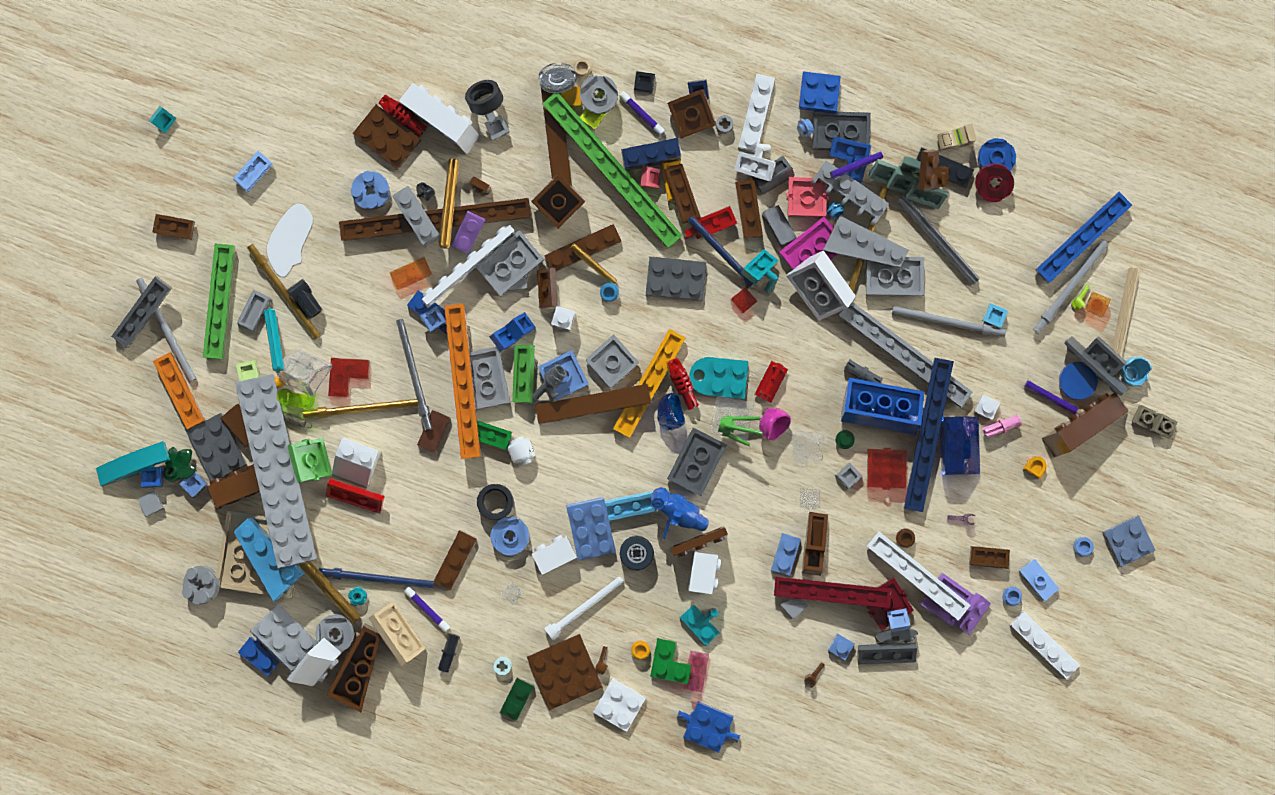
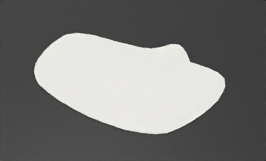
M303 204L293 205L283 215L273 230L267 245L269 261L275 272L281 277H285L293 265L301 262V249L313 224V217Z

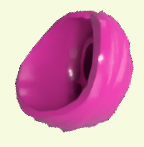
M767 408L759 422V430L763 433L761 436L765 440H776L789 428L791 417L780 408Z

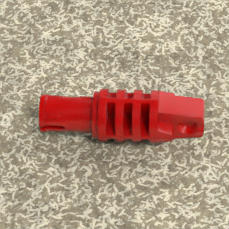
M384 95L378 104L389 116L402 126H408L418 136L423 134L418 127L424 131L427 129V126L414 117V113L399 101L387 95Z
M678 358L669 360L666 364L677 393L682 395L688 410L694 409V406L698 407L699 403L693 394V385L686 369Z

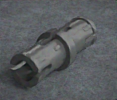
M849 359L844 367V370L857 376L859 380L880 383L883 380L882 377L869 371L868 367H862Z

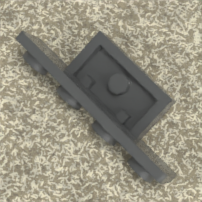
M1073 336L1064 342L1069 352L1076 354L1081 359L1083 365L1090 367L1095 372L1097 378L1109 385L1112 392L1122 396L1129 389L1115 376L1127 362L1099 336L1087 348L1080 344Z

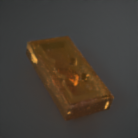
M425 257L390 272L397 290L433 275Z

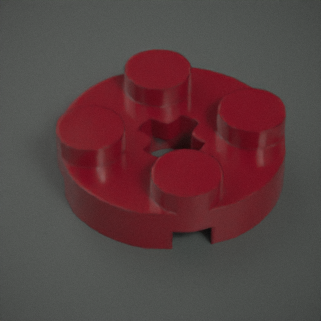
M992 163L984 165L977 173L975 187L978 194L984 200L1000 202L1012 193L1014 178L1006 166ZM997 178V181L1000 183L993 188L990 180Z

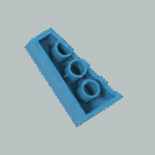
M247 518L234 531L273 602L280 599L305 574L299 565L281 569L277 568L270 535L253 518Z

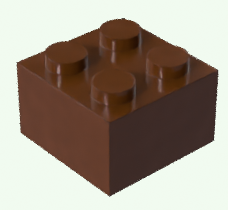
M559 173L531 200L558 229L586 202Z

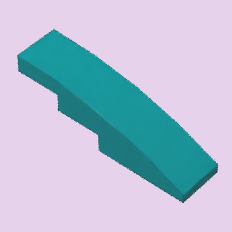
M162 441L144 447L97 467L96 471L100 486L136 476L139 472L152 469L155 465L170 461L166 442Z

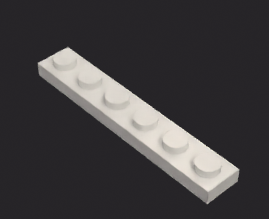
M510 225L506 228L504 226L496 232L497 236L495 238L486 240L481 245L482 249L478 252H472L463 265L459 263L453 268V273L450 276L442 277L438 281L439 285L434 289L430 288L423 294L422 302L425 306L429 308L474 270L478 264L515 234V230Z
M878 532L867 545L871 551L955 619L959 620L971 606L882 533Z

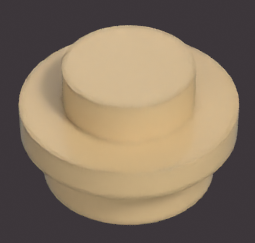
M578 59L575 61L573 72L577 77L586 78L590 75L592 66L588 60Z

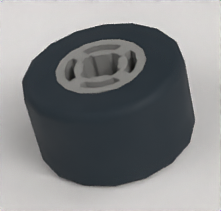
M632 536L623 542L619 555L625 567L630 570L639 571L651 564L654 550L652 544L646 538Z

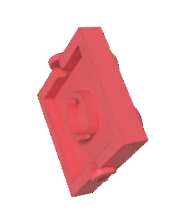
M789 177L788 192L786 193V200H788L787 216L826 217V206L829 201V194L825 193L827 186L819 180L813 185L811 183L813 178Z

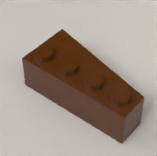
M1115 393L1101 395L1097 398L1098 402L1088 404L1083 408V412L1072 415L1068 418L1069 421L1059 424L1052 432L1044 436L1042 440L1052 455L1057 457L1073 451L1129 412L1119 396Z
M254 464L246 467L247 471L240 473L238 470L228 474L229 478L224 480L217 478L209 482L210 485L207 486V491L215 510L221 509L222 505L236 503L242 497H250L260 492Z
M366 623L363 624L327 692V696L360 713L362 712L381 637L374 627Z

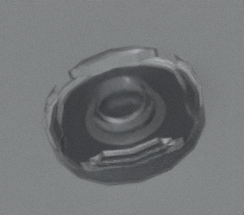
M551 63L545 66L539 72L538 78L540 87L549 93L565 92L571 89L577 80L575 69L566 63H561V65Z

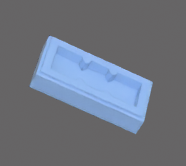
M257 151L233 180L249 192L273 166V163Z
M1035 559L1019 570L1043 601H1046L1059 590V587Z

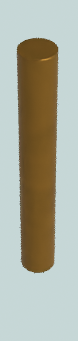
M575 243L571 245L569 249L607 282L614 284L617 282L616 278Z

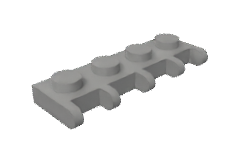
M826 160L811 183L814 185L819 180L828 186V189L825 191L826 194L834 190L844 197L841 202L842 205L848 200L860 208L857 213L858 216L864 211L873 217L871 225L874 226L889 203L847 174L832 179L830 172L838 168Z

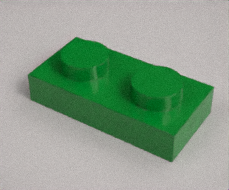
M477 420L479 441L507 450L513 432Z

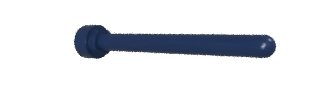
M689 217V224L742 277V284L747 289L751 287L754 283L741 274L743 267L694 217Z

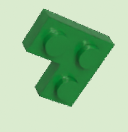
M657 638L650 676L689 684L692 664L674 661L677 642Z

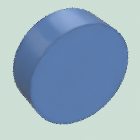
M1080 537L1074 541L1073 549L1079 556H1089L1094 550V544L1089 538Z

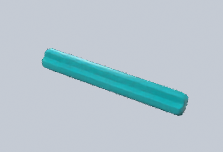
M268 308V310L264 311L272 369L276 373H280V371L284 370L276 312L272 308Z

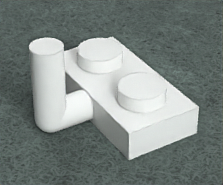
M758 144L754 155L739 152L734 170L771 181L776 162L761 158L763 152L771 150V146L769 144Z

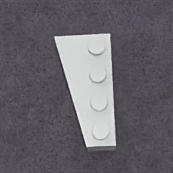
M412 83L399 102L412 111L423 122L427 121V124L436 132H442L441 134L453 145L456 143L461 151L468 154L481 137L471 126L472 121L464 115L462 118L458 116V111L452 106H444V101L438 96H430L428 94L429 91L424 86L420 85L418 87Z

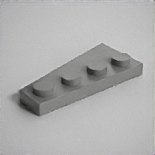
M842 216L839 217L823 249L825 252L837 253L838 255L855 257L897 268L901 267L909 251Z

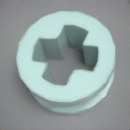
M506 657L498 658L493 666L494 671L499 675H506L511 670V661ZM500 661H504V664L508 665L505 671H501V668L497 667V664L501 663Z

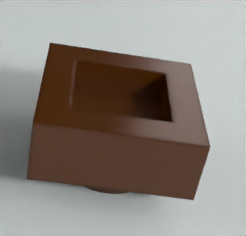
M474 176L470 181L471 186H473L472 190L480 195L483 193L488 195L491 186Z

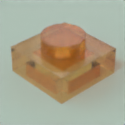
M1092 292L1084 310L1102 318L1111 299Z

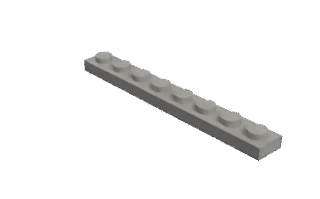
M851 302L848 308L840 312L838 316L929 384L933 365L930 359L855 303ZM951 376L947 398L961 408L973 392Z

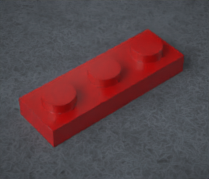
M329 479L325 497L378 514L383 509L385 498L384 495L333 479Z

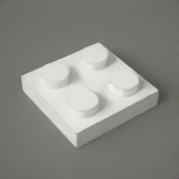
M612 678L593 713L627 732L646 697Z

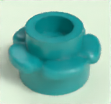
M361 587L353 588L348 594L350 603L354 606L363 605L366 602L367 592Z

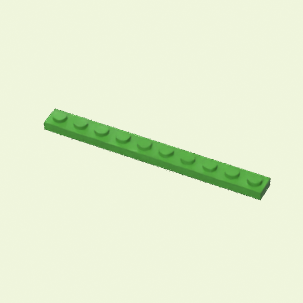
M554 93L542 103L550 115L667 248L683 236L559 93Z

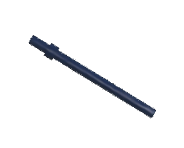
M318 568L324 576L333 577V579L337 580L345 578L432 589L434 584L430 580L343 571L342 568Z

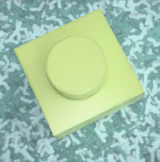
M256 360L236 364L239 381L260 377Z

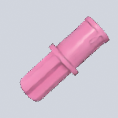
M1018 415L1004 420L1000 419L997 423L983 428L984 436L990 438L1000 433L1006 434L1007 431L1022 426L1021 419Z

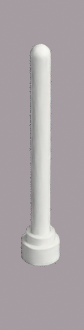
M616 578L557 624L550 623L544 628L546 632L555 640L560 636L559 634L564 627L624 582L623 578Z

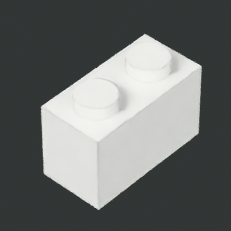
M560 535L551 540L552 544L548 546L542 544L534 548L535 552L532 553V556L542 575L577 558L567 536L563 538Z

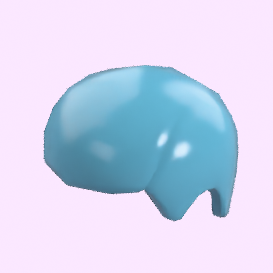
M1131 357L1126 360L1127 363L1121 368V378L1124 383L1130 386L1142 385L1149 379L1148 375L1152 370L1149 361L1143 357Z

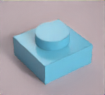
M990 303L982 321L1001 328L1008 310Z

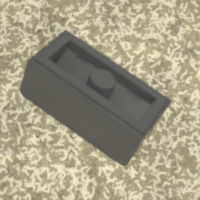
M784 156L773 161L776 162L771 181L751 176L763 195L786 182L789 177L795 176L793 168Z

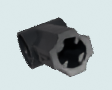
M301 279L287 289L292 299L300 305L309 319L323 311L304 279Z

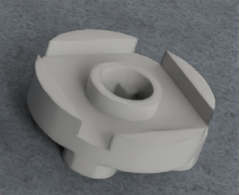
M597 75L586 79L580 91L582 105L586 110L596 115L612 110L618 100L617 86L614 81L607 76ZM596 90H597L598 92H601V91L604 92V93L602 94V96H603L602 99H600V98H597V99H596V98H595V96H596L595 91H596Z
M208 566L189 568L183 580V596L197 605L207 604L215 599L220 589L219 578H216L214 574L216 572ZM201 580L202 584L204 585V588H199V582Z
M329 615L318 624L315 632L316 641L319 643L325 638L340 652H343L354 641V625L343 615ZM334 628H337V631L340 632V635L337 637V639H334V636L330 635V632L334 631Z

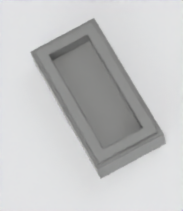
M253 289L236 324L255 332L272 298Z

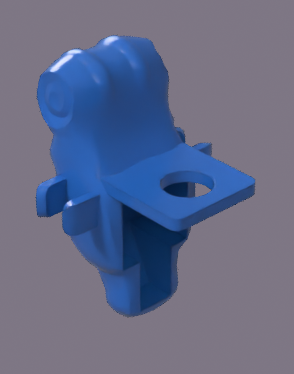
M662 487L656 488L653 491L650 499L652 506L668 517L662 539L665 540L670 524L699 531H705L708 528V518L700 514L699 507L687 501L685 497L679 494H670L666 488Z

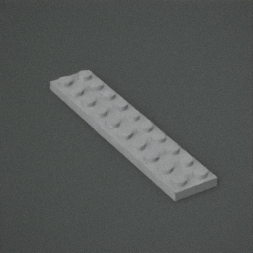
M271 374L235 382L277 568L281 569L315 561L317 558L302 494L294 474L287 447L290 443L274 375Z

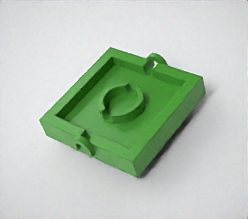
M309 438L301 440L302 442L287 445L298 483L309 480L316 481L322 477L332 475L323 438L314 440Z

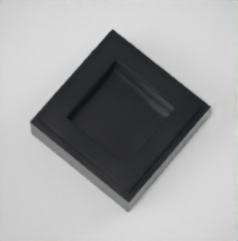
M636 71L634 91L652 94L655 74Z

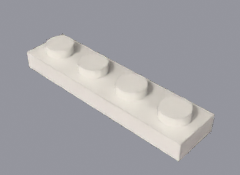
M756 74L739 149L755 152L760 142L775 78Z
M1024 611L1010 624L1065 679H1068L1080 666Z

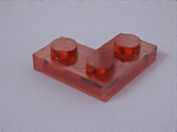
M331 358L328 396L349 397L350 378L369 379L370 360Z

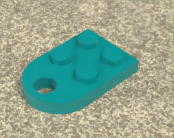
M704 357L697 360L689 373L693 389L707 396L745 399L748 361ZM696 370L703 371L704 379L701 381L695 380L693 373Z

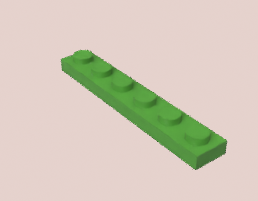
M214 244L203 358L222 360L224 358L235 254L234 245Z

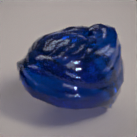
M674 393L664 395L657 406L659 426L667 431L682 427L685 424V417L680 398Z

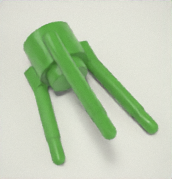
M727 415L726 418L721 417L718 432H721L722 436L750 446L749 442L730 433H734V430L762 435L763 433L735 426L736 422L734 421L760 420L761 418L759 416Z

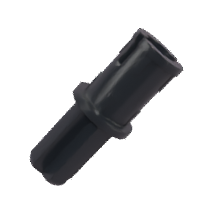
M448 633L445 647L441 650L443 653L438 670L449 672L453 657L456 656L455 650L460 636Z

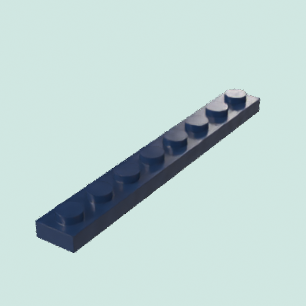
M934 357L904 509L919 512L924 510L954 361Z

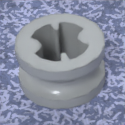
M722 115L716 121V128L720 133H729L733 128V120L728 115ZM722 120H726V123H730V126H727V129H723L719 122L722 123Z

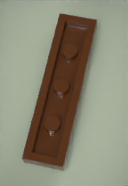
M612 224L544 256L549 267L555 268L557 272L582 260L569 249L573 243L578 245L589 256H592L622 241L615 225Z

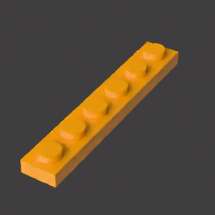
M671 329L666 333L638 385L648 384L651 399L668 371L666 362L676 357L686 339ZM649 404L624 408L613 429L630 438Z

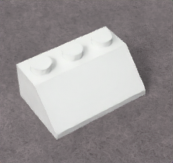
M824 251L809 257L786 276L818 321L848 308L855 298V294Z

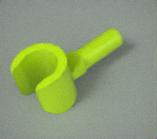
M1087 284L1081 294L1071 302L1076 311L1086 304L1082 299L1090 288Z

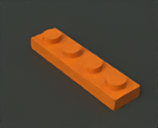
M169 352L154 360L153 363L186 429L206 421L173 354Z

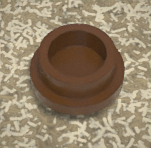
M901 529L896 534V542L901 547H911L915 542V534L910 529Z

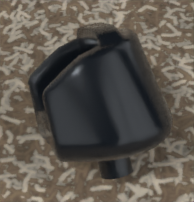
M421 182L417 184L418 198L422 197L429 201L435 195L434 189L426 183Z

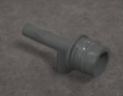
M555 365L544 374L546 381L533 393L532 403L529 404L533 405L546 391L552 399L559 396L553 387H559L560 383L567 376L562 366Z

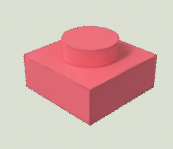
M648 166L642 167L641 186L659 189L661 170Z

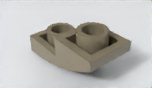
M1143 405L1138 406L1132 419V423L1168 439L1171 438L1178 421Z

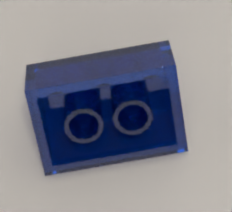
M942 417L940 427L941 474H980L979 417Z

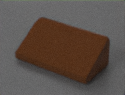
M236 404L220 419L241 444L246 447L249 443L240 405Z

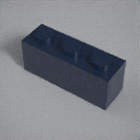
M678 138L621 149L624 169L626 171L681 160Z

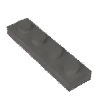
M155 276L111 337L125 348H129L169 294L172 287L158 276Z

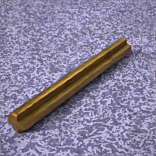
M453 158L448 160L439 246L443 249L450 247L459 160Z
M312 562L298 564L351 623H355L361 617Z

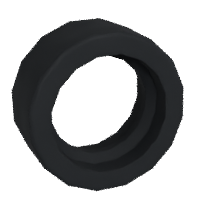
M482 80L468 88L465 93V100L472 113L485 115L500 107L503 102V94L497 82ZM491 94L488 98L477 101L480 97Z
M501 484L485 486L477 497L479 512L490 520H499L506 517L514 506V498L511 491ZM491 491H500L506 497L505 509L499 513L489 512L485 508L484 498Z

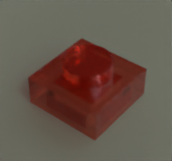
M746 287L730 299L742 314L758 302Z

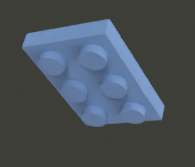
M604 497L566 505L578 561L616 553Z

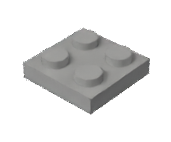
M614 334L586 359V362L610 388L615 386L639 364L637 359Z

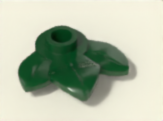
M171 447L168 450L170 461L165 462L164 478L170 482L190 478L196 471L193 466L189 465L192 458V450L182 449L177 451L175 447Z

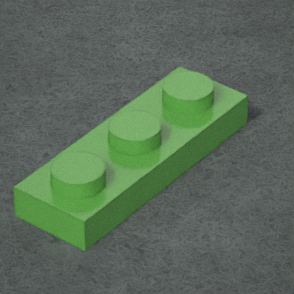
M515 345L512 402L532 403L535 345Z

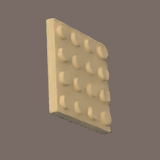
M227 510L216 578H219L220 588L269 595L234 534V531L247 518H253L269 534L266 516ZM294 585L282 598H292Z

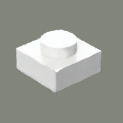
M981 395L974 412L989 420H993L1000 402Z

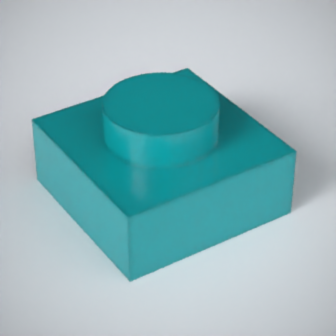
M159 106L148 121L166 133L177 118Z

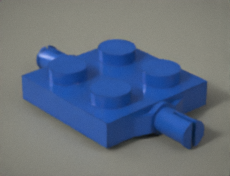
M699 701L690 715L680 710L676 718L687 722L683 738L718 753L726 739L738 743L740 735L730 732V725L734 718L731 714Z

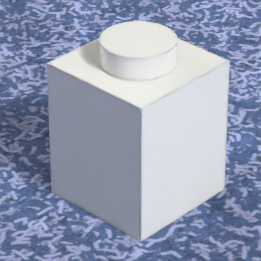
M556 306L551 325L571 331L576 315L575 311Z

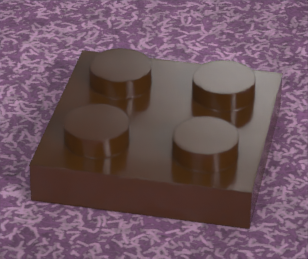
M704 89L667 102L680 139L717 125Z

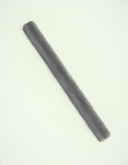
M903 195L898 200L902 208L971 285L975 284L980 279L979 276L917 206Z

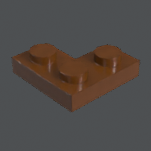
M940 150L922 151L918 183L919 190L925 191L947 186L949 167H938Z

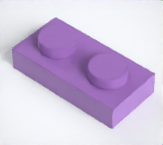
M467 211L451 246L469 254L485 219Z
M977 592L968 603L971 606L954 623L969 635L991 605L988 600Z

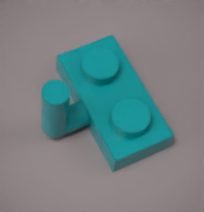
M763 249L743 268L741 274L755 285L766 276L770 280L764 290L767 293H771L778 281V276L771 270L779 260Z
M693 604L680 616V619L705 646L720 633L710 622L713 617L718 616L716 608L710 609L703 615Z

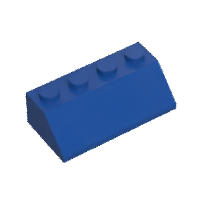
M848 378L840 422L916 435L922 421L924 391Z

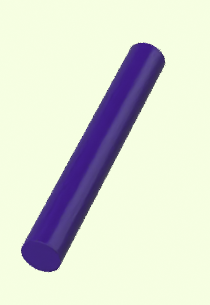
M877 152L830 172V176L834 179L876 162L877 159L881 160L883 159L882 152Z
M1026 381L1024 387L1068 412L1076 414L1077 407L1033 382Z

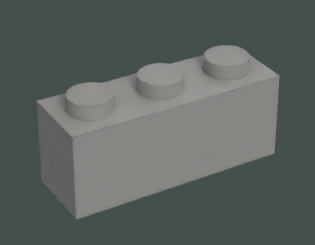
M409 186L392 195L424 247L440 239V234Z

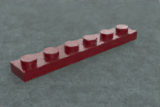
M775 577L774 596L880 608H890L892 591L890 588Z

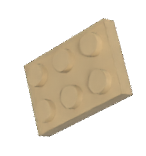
M394 601L369 617L373 627L378 631L384 643L389 647L401 666L426 649Z

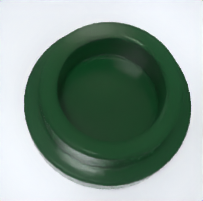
M842 430L836 435L835 441L838 447L849 449L854 445L855 437L852 432Z

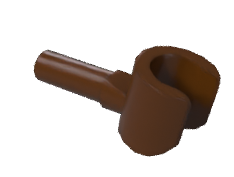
M603 646L601 656L595 667V670L600 674H604L608 665L603 663L608 648L606 646Z
M821 662L812 674L806 675L804 683L807 679H812L813 683H811L810 688L814 687L816 677L825 664Z

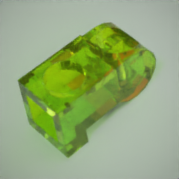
M284 388L278 391L276 397L282 405L313 410L316 391L305 389V394H300Z

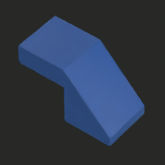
M524 312L489 337L501 352L512 346L536 327Z

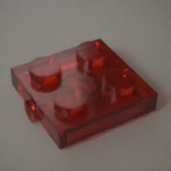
M889 447L867 449L866 487L882 488V490L906 488L907 450H891Z

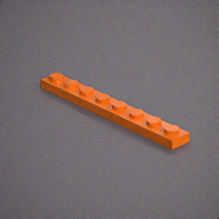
M464 303L446 305L444 307L461 459L481 457Z

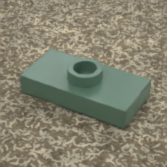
M905 156L900 161L898 167L916 175L920 171L921 162Z

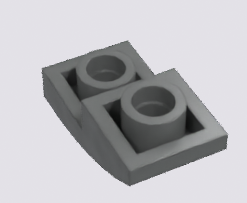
M888 629L876 633L875 636L878 642H883L884 644L893 641L894 636L897 637L898 641L908 643L915 639L914 636L918 635V632L915 629L891 632Z

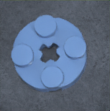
M365 171L354 179L351 195L361 208L366 210L378 209L388 201L390 188L387 180L381 174ZM374 186L375 194L370 193L367 195L366 188Z
M515 517L500 519L491 531L493 547L504 555L520 553L529 541L528 527L522 520ZM508 530H511L516 535L511 542H509V539H505Z

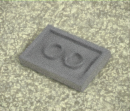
M519 230L478 264L476 268L495 291L502 296L541 264L544 258Z
M905 257L900 268L866 260V295L923 296L924 257Z
M492 347L470 352L476 410L510 403L501 354L498 348Z
M280 604L274 607L250 630V633L290 672L318 644Z

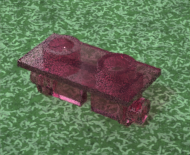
M690 650L688 664H692L689 684H684L683 689H688L692 692H702L709 654Z

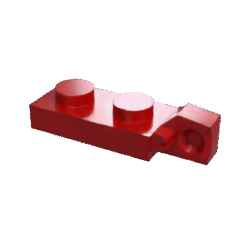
M730 206L697 219L711 235L737 224ZM693 227L683 232L686 239L696 236L697 239L703 238Z

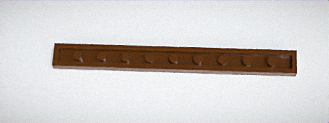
M529 198L454 207L452 227H460L467 211L484 218V223L531 218ZM443 208L426 210L425 212L436 230L441 229ZM403 213L339 221L341 241L414 232Z

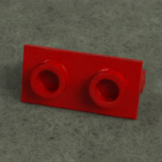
M771 360L754 395L772 403L788 369L782 364Z

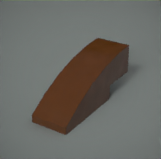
M809 512L802 562L803 574L821 576L823 572L828 514Z

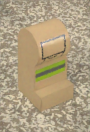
M973 124L937 135L941 150L973 144L977 140Z

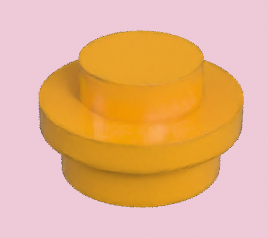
M636 641L631 647V654L637 660H644L650 654V647L645 641Z

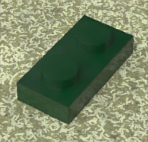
M517 677L499 713L517 721L534 685Z

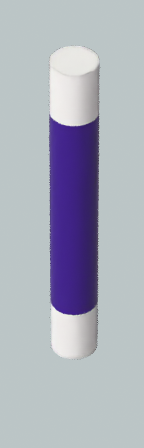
M624 91L619 95V98L659 136L664 133L665 130Z
M410 587L404 591L444 632L449 629L450 626Z

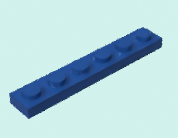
M1120 191L1117 192L1040 264L1035 271L1047 283H1050L1123 215L1132 204Z

